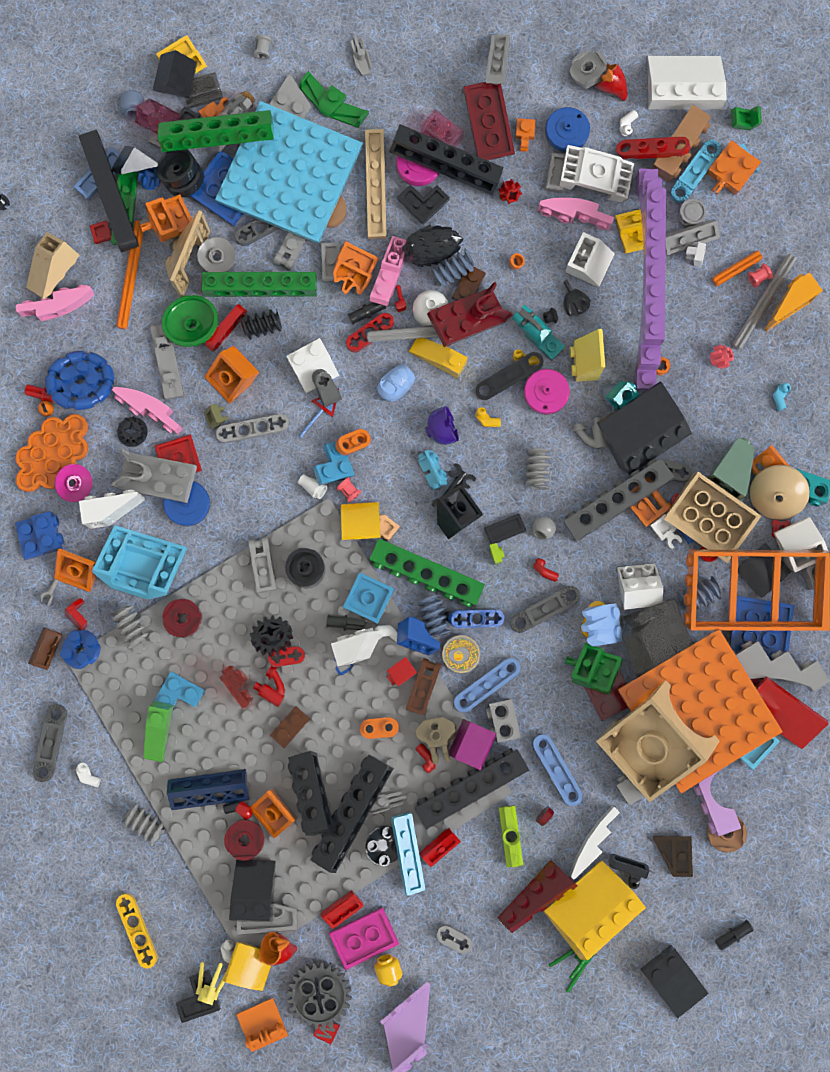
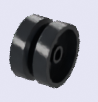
M187 149L168 151L157 162L156 174L173 196L181 195L182 198L188 197L198 191L203 184L204 171L192 153Z

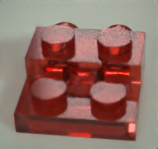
M231 665L222 671L223 675L219 678L242 709H249L254 705L252 703L254 698L248 690H243L248 685L246 681L248 677L243 670H237Z

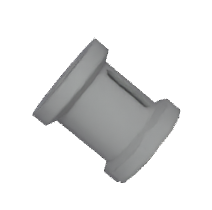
M257 35L255 38L257 42L256 50H254L253 55L257 59L267 60L270 57L269 45L272 43V39L266 35Z

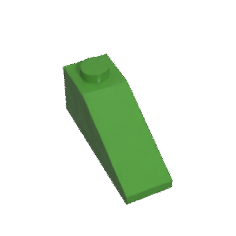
M154 701L149 706L145 728L144 759L158 762L164 761L174 705Z

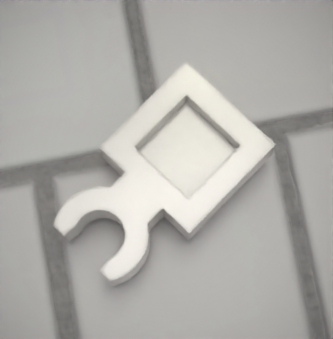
M664 513L649 524V526L660 540L666 538V545L673 549L672 540L676 539L677 542L681 543L682 539L673 533L677 528L664 520L666 516Z

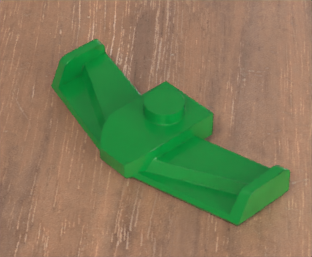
M309 71L300 81V90L315 105L319 113L327 118L330 117L359 128L369 114L368 110L344 103L347 98L346 94L331 85L326 91Z

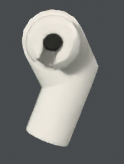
M635 110L630 111L620 119L619 130L624 136L632 133L631 122L638 118Z

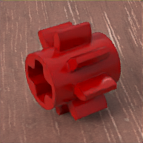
M512 179L503 181L501 188H498L500 192L499 197L502 201L506 200L508 204L517 202L519 196L522 195L520 184L518 182L514 183Z

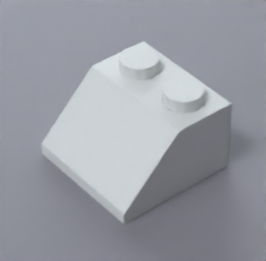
M320 338L286 356L306 394L316 389L312 381V374L315 370L324 369L332 379L339 376ZM321 376V377H320V378H321V381H320V382H323V381H324V380H323L324 376Z

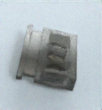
M213 72L194 78L190 97H185L188 109L219 101L223 98L216 73Z

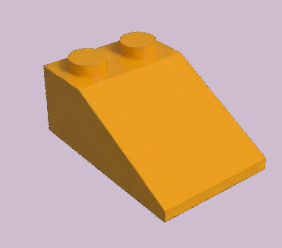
M810 272L804 276L803 274L798 275L787 286L788 290L783 294L764 328L766 332L811 303L823 291Z

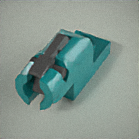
M523 305L521 307L522 310L519 313L516 312L512 319L525 332V337L552 361L565 346L530 308Z

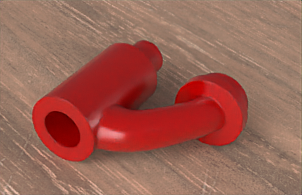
M271 665L265 676L269 680L274 679L277 689L275 690L267 684L261 685L256 682L253 689L259 692L258 695L279 707L285 697V688L277 673L278 667Z

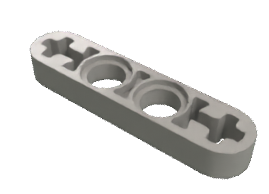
M276 414L220 426L216 431V436L221 443H232L284 432L289 428L290 422L286 415ZM281 418L283 421H286L282 428L279 425H273L274 430H271L269 420H272L273 424L278 423V419ZM260 422H265L268 427L266 431L260 432L257 430V425ZM241 426L249 428L247 435L242 436L238 433ZM235 427L237 437L234 438L233 434L227 435V439L220 436V434H223V430L230 433L233 432L232 428Z

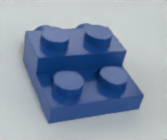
M51 511L31 516L30 519L15 523L25 560L56 552L59 548L63 550L64 538L57 528L60 525L59 519Z

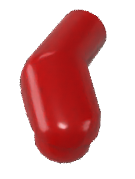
M537 558L535 563H533V568L542 577L556 582L559 574L545 568V560Z
M423 743L419 744L415 750L426 761L422 768L427 773H430L435 769L436 764H433L431 752Z

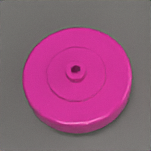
M397 156L396 169L398 175L408 184L425 186L432 183L439 175L438 172Z
M541 369L534 372L527 379L524 386V399L527 405L536 413L550 415L560 411L567 403L570 394L566 378L553 369Z

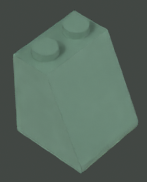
M738 437L728 446L707 478L738 500L744 498L748 493L755 447L752 446L748 439Z

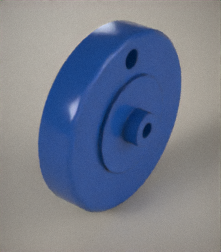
M563 107L554 111L549 116L545 127L547 141L554 149L561 152H566L568 145L582 148L587 142L590 133V124L585 114L572 107Z
M193 481L188 503L163 499V507L168 518L180 526H193L200 523L207 516L210 509V498L205 488Z

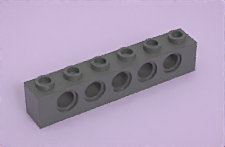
M662 458L658 461L656 459L651 460L646 464L647 468L640 471L638 469L630 474L631 478L627 481L620 480L613 485V490L609 492L607 490L603 491L597 496L599 499L591 502L590 500L581 506L582 510L577 513L572 511L566 515L564 524L574 540L578 542L671 482L674 476ZM646 474H653L655 481L647 482L644 476ZM636 484L639 487V491L631 493L628 486ZM616 494L621 495L623 501L619 504L614 503L612 497ZM604 505L607 511L604 514H599L596 511V507ZM587 515L591 521L589 524L584 525L580 522V517Z

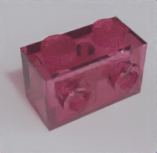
M435 109L421 125V133L454 147L458 146L464 136L462 129Z

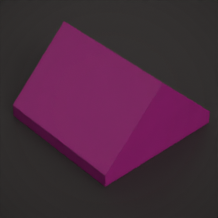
M463 719L458 729V734L455 736L450 747V756L481 770L497 734Z

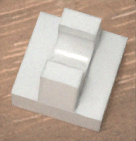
M699 242L697 247L688 246L686 259L693 260L695 267H702L706 243Z

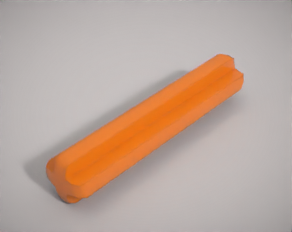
M760 251L753 252L713 276L712 281L714 285H721L759 262L763 258Z

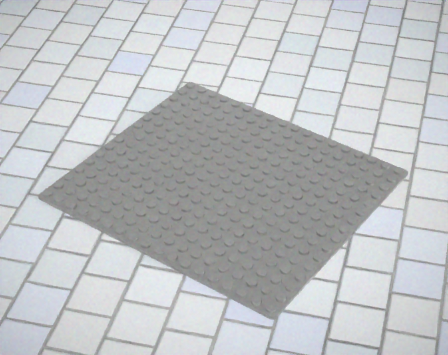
M326 499L266 536L269 540L277 590L257 593L250 549L248 547L135 616V620H142L138 626H145L141 633L148 632L144 643L128 649L127 646L131 642H124L126 636L120 635L123 629L115 628L98 639L101 651L98 659L92 665L88 664L83 669L71 667L161 822L164 823V827L221 924L234 942V946H236L237 942H242L260 947L262 939L267 934L237 935V921L229 920L230 899L237 859L226 850L224 837L231 825L245 819L236 812L225 814L223 805L227 803L171 811L167 797V782L169 779L246 769L250 800H244L243 802L250 807L272 788L297 819L274 839L252 813L251 818L247 820L260 825L265 836V842L260 853L250 860L276 861L274 904L297 909L298 929L318 917L322 911L351 890L356 893L399 865L398 859L386 867L376 865L368 858L365 850L366 840L374 829L380 826L392 827L391 817L407 812L412 813L418 851L420 852L446 829L450 828L452 831L511 794L509 786L505 784L430 828L425 829L414 809L417 806L416 802L423 797H427V799L433 797V792L441 787L447 789L452 786L450 782L459 777L461 779L468 777V772L473 770L474 767L451 756L450 761L446 762L443 757V748L437 749L438 764H436L434 770L427 773L422 768L426 761L415 749L419 744L423 743L430 752L431 750L428 748L427 743L416 737L415 730L424 720L440 717L455 723L457 729H459L462 720L467 719L463 712H459L455 708L454 698L439 674L425 715L406 710L423 657L429 659V657L423 653L397 645L389 636L378 640L370 658L353 663L352 669L344 675H339L336 671L337 662L335 661L331 643L337 642L338 637L351 635L359 630L346 629L345 631L344 628L327 627L328 615L341 617L348 615L350 618L365 619V629L373 628V631L379 625H391L398 631V623L403 621L404 617L392 598H390L378 624L343 608L359 572L379 582L381 580L355 539L342 540L341 516L330 499ZM263 547L256 549L257 553L264 552ZM309 548L318 552L322 557L326 573L323 580L317 586L303 589L294 585L287 577L285 571L286 561L294 550ZM303 564L301 572L305 571L307 573L310 565L306 566ZM188 599L199 607L202 613L201 625L193 635L186 638L176 637L168 633L164 628L163 611L173 600ZM178 614V622H186V614ZM272 615H274L276 620L279 616L282 617L283 621L287 620L292 628L293 639L290 640L291 646L286 645L285 647L297 646L302 648L306 654L304 661L300 664L278 667L277 673L285 688V697L279 707L258 695L259 692L253 689L256 682L261 685L267 684L275 690L277 689L274 679L269 680L265 676L271 667L268 660V652L264 656L260 651L256 652L250 637V633L253 632L252 627L258 626L257 621L263 622L265 616L269 620ZM294 650V654L288 655V658H295L298 661L302 653ZM276 653L272 657L276 664L279 663L280 659H286L285 655L281 656ZM406 657L417 674L399 687L397 684L392 685L386 677L389 674L387 670ZM348 664L337 667L340 672H343L351 666ZM425 669L424 674L432 676L433 671ZM172 671L206 690L197 707H193L181 699H178L175 704L164 761L158 762L144 759L148 709L170 672ZM297 706L310 720L292 741L283 748L270 734L292 709ZM391 717L399 724V730L393 737L367 739L360 733V725L367 719ZM386 724L385 729L391 731L393 729L392 724ZM368 725L366 727V731L368 733H371L373 731V727L371 725ZM307 751L317 753L331 817L334 811L339 809L342 803V796L349 791L351 780L356 774L358 775L361 769V762L368 755H372L394 768L379 795L402 792V794L390 797L388 800L404 795L407 798L389 803L391 805L402 801L405 802L403 805L390 808L388 811L378 814L369 813L337 872L330 873L310 861L312 851L316 845H319L322 834L306 836L302 831V817L296 806L298 799L292 788L294 781L288 770V757ZM489 754L487 755L485 762L491 759ZM307 770L302 774L303 780L308 776ZM485 772L482 780L485 783L491 782L493 774ZM373 773L367 776L368 783L373 780ZM468 782L465 785V790L469 793L474 792L476 789L474 782ZM243 789L234 790L233 793L243 794L244 791ZM309 789L306 794L308 799H310L312 796L311 789ZM362 790L358 792V800L363 798L364 793ZM455 791L448 794L450 802H456L459 799V794ZM217 792L213 795L216 797H221L224 794L221 792ZM196 795L193 798L200 800L204 797L201 795ZM174 798L175 803L184 801L182 798ZM435 801L431 804L430 808L434 812H439L442 809V804ZM315 808L311 811L312 818H315L317 815ZM353 808L348 810L349 818L354 814ZM343 825L338 829L339 835H342L344 832ZM246 834L239 838V842H243V845H247V842L250 841ZM333 843L328 847L329 853H332L334 850ZM281 931L278 933L286 937L294 931Z

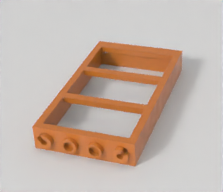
M689 549V555L686 558L688 574L685 575L687 594L684 595V603L687 605L683 616L684 624L688 629L830 631L829 551ZM698 556H731L728 621H696ZM739 556L773 557L770 621H736ZM781 557H816L812 621H778Z

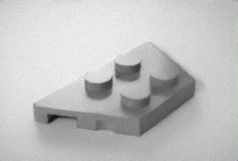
M290 74L269 104L304 119L312 109Z

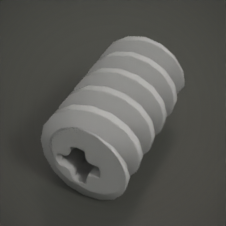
M540 448L528 450L527 454L531 457L527 458V462L530 465L526 469L530 472L526 473V477L530 480H527L525 484L530 486L531 489H549V486L544 485V483L550 481V479L545 478V475L550 474V471L545 470V468L550 467L551 464L545 461L551 459V456L546 455L551 450Z
M134 605L122 607L110 614L116 615L113 621L119 622L116 626L117 629H123L120 635L126 636L124 642H131L127 646L128 649L146 641L145 637L148 635V632L141 633L145 626H138L142 620L134 619L138 613H131Z
M137 803L127 812L122 821L126 820V827L132 824V832L139 829L137 836L145 834L143 840L151 839L150 845L153 846L165 831L162 829L164 823L156 825L158 818L150 820L152 813L144 815L145 808L138 811L139 804Z

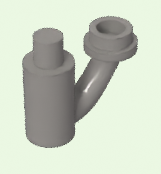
M600 417L593 419V439L584 432L587 430L584 423L573 425V432H577L587 445L595 449L608 447L597 424L601 420Z

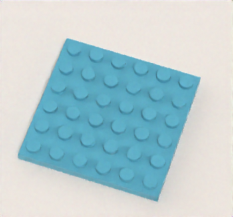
M260 101L255 112L271 110L274 124V139L240 144L215 201L319 244L362 149L363 142Z

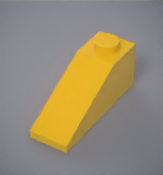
M416 338L409 350V353L457 379L468 360V357L449 347H443V345L426 338Z

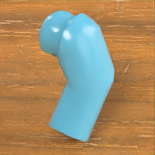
M788 383L779 384L773 393L777 411L787 408L784 398L791 390V386Z

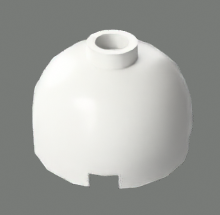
M423 291L413 303L414 319L422 327L433 326L427 313L449 304L448 300L439 291Z

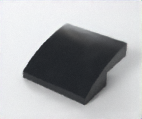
M764 543V544H763L760 548H758L757 550H772V549H771L766 543ZM750 556L738 566V573L761 598L772 590V556ZM782 560L780 582L792 572Z

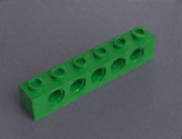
M271 110L159 123L158 140L162 152L274 139V124Z
M202 272V292L205 297H317L316 272Z
M378 539L369 559L373 563L372 566L382 570L383 567L389 569L390 574L400 578L403 575L412 584L426 585L425 589L433 593L438 590L443 593V597L452 601L454 598L461 600L460 604L468 608L477 605L485 586L482 582L381 539ZM388 555L396 556L397 560L394 564L386 562ZM406 562L414 564V569L411 572L403 569V565ZM426 569L432 573V577L427 580L421 577V572ZM440 578H448L450 584L447 587L440 586L438 582ZM458 585H465L467 593L464 595L458 594L456 587Z

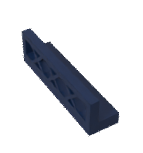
M246 769L169 779L167 782V797L171 811L229 803L238 800H250ZM243 789L244 791L243 794L233 793L234 790ZM221 792L224 795L221 797H216L213 794ZM196 795H201L204 798L197 800L193 797ZM174 798H182L184 801L175 803Z

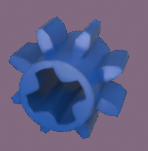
M156 168L140 170L137 181L142 182L141 186L143 188L154 190L155 186L159 187L161 180L156 174Z

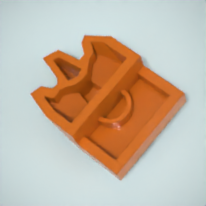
M344 241L334 265V282L343 280L341 291L345 295L352 287H356V292L361 295L371 280V274L379 258Z

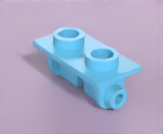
M425 450V453L418 455V462L422 471L430 470L431 472L425 475L430 488L437 490L442 485H448L446 481L447 475L440 468L437 454L433 450Z

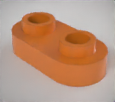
M358 429L337 439L335 446L340 454L349 455L367 447L371 442V437L366 430Z
M391 717L367 719L360 725V733L367 739L393 737L399 730L398 722ZM386 724H392L393 729L387 731L385 729ZM368 725H371L373 727V731L371 733H368L366 731V727Z

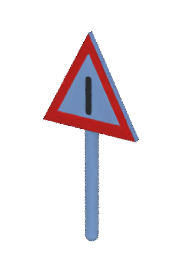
M319 397L312 400L311 402L318 406L320 410L299 434V437L302 438L323 411L333 418L336 403L324 407Z

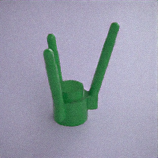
M571 949L549 964V967L574 954V950ZM577 954L574 956L579 964L569 976V979H572L566 989L567 993L571 991L594 955L589 960H580Z

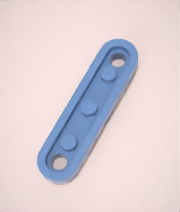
M508 658L458 694L454 699L455 708L463 713L470 711L516 677L520 672L519 662L513 658ZM511 664L514 667L512 672L507 671V665ZM461 699L467 700L466 706L460 705Z
M537 735L533 740V748L563 801L570 806L578 805L582 801V792L553 741L547 735ZM541 740H544L546 742V746L544 748L539 747V742ZM570 792L575 793L574 799H569L568 795Z

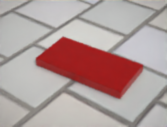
M767 676L755 687L783 731L780 734L799 748L803 749L829 724L827 719Z

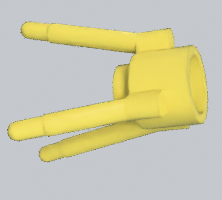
M204 962L200 963L198 987L195 993L199 995L198 1001L213 1005L214 1000H217L218 994L225 983L223 981L224 974L218 987L214 988L223 965L222 963L218 964L211 985H204V988H202Z

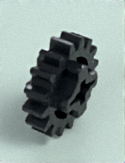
M274 615L269 620L265 616L263 622L258 620V626L252 627L253 632L250 633L252 646H254L256 652L260 651L263 656L266 652H268L269 657H272L274 652L280 655V650L287 651L286 645L291 646L290 640L293 639L292 628L289 626L288 621H283L280 616L277 620L274 618Z

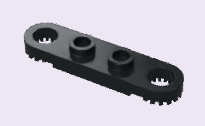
M531 352L480 382L476 387V395L482 400H488L538 371L544 363L542 355L537 352ZM536 356L539 358L540 363L537 367L529 365L530 357ZM487 385L490 387L491 391L488 396L480 394L479 389L481 386Z

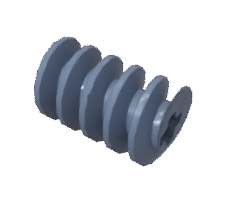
M466 248L464 249L465 255L457 252L458 259L451 256L450 263L445 259V266L437 263L438 270L432 266L437 279L443 286H447V280L453 283L454 277L460 279V272L466 276L467 269L470 272L474 271V262Z
M713 576L710 577V580L704 579L703 583H697L696 608L698 610L701 609L700 603L707 606V599L714 603L713 596H716L719 600L721 599L720 587ZM684 589L683 594L678 592L677 596L680 604L686 610L687 605L684 603V595L687 594V589Z
M439 595L428 597L418 602V606H424L420 610V613H426L422 620L429 621L425 624V628H431L428 633L433 637L451 632V630L444 629L449 623L442 622L447 616L440 615L445 609L438 607L442 603V600H436Z

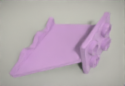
M426 982L380 1021L382 1025L384 1024L392 1072H407L412 1067L410 1063L413 1060L416 1063L428 1054L426 1049L430 1046L425 1044L430 995L429 982Z

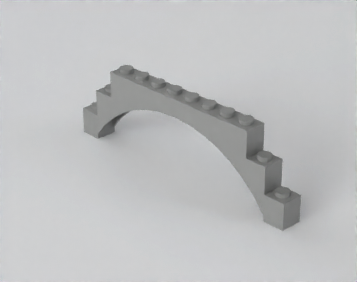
M749 640L741 645V650L737 652L733 650L750 679L765 678L767 676L768 678L787 680L804 685L809 691H815L830 682L818 661L806 660L799 665L801 667L799 669L789 652H781V650L770 655L771 659H769L759 641L752 642ZM625 774L620 775L617 778L618 781L614 783L629 806L644 797Z

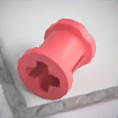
M765 263L758 270L747 274L749 281L755 288L766 279L770 280L773 278L771 269Z
M348 477L336 489L341 491L350 503L361 493V490H357Z

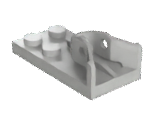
M121 449L120 452L125 457L120 478L112 482L111 486L123 491L135 490V492L143 495L188 503L197 466L130 453Z

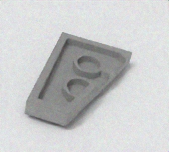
M278 904L273 905V922L237 921V935L298 930L297 909Z

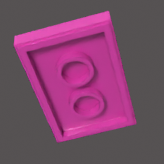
M383 907L329 932V936L345 970L399 945Z

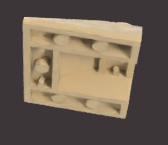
M202 211L196 213L182 231L178 240L174 241L173 253L166 260L165 266L169 279L179 297L185 295L190 283L184 268L194 244L201 246L208 239L211 232Z

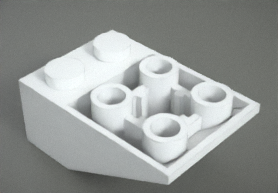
M126 490L120 495L107 493L101 498H96V496L85 497V500L79 501L82 524L90 529L110 526L145 501V498L138 492H135V490Z

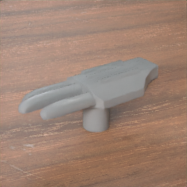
M354 36L358 52L356 53L353 40H351V47L356 69L361 73L362 77L370 75L371 61L368 51L365 49L362 38H359L362 47L360 49L357 36Z
M402 792L379 795L369 813L378 814L388 811L390 808L403 805L404 801L391 805L389 803L406 799L407 796L404 795L388 800V798L400 795Z

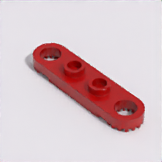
M686 137L627 139L619 142L616 147L618 156L625 160L627 158L682 157V155L688 154V151L690 152L691 149L690 142ZM678 144H685L684 148L676 149L678 147ZM630 147L627 152H621L622 149Z

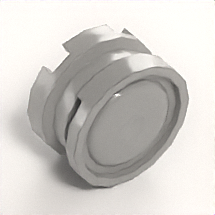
M697 199L685 201L678 212L679 223L685 228L702 223L706 215L704 204Z

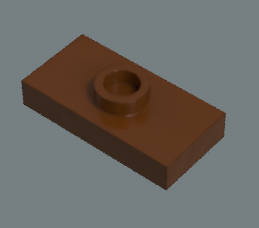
M43 627L28 664L48 670L62 634Z

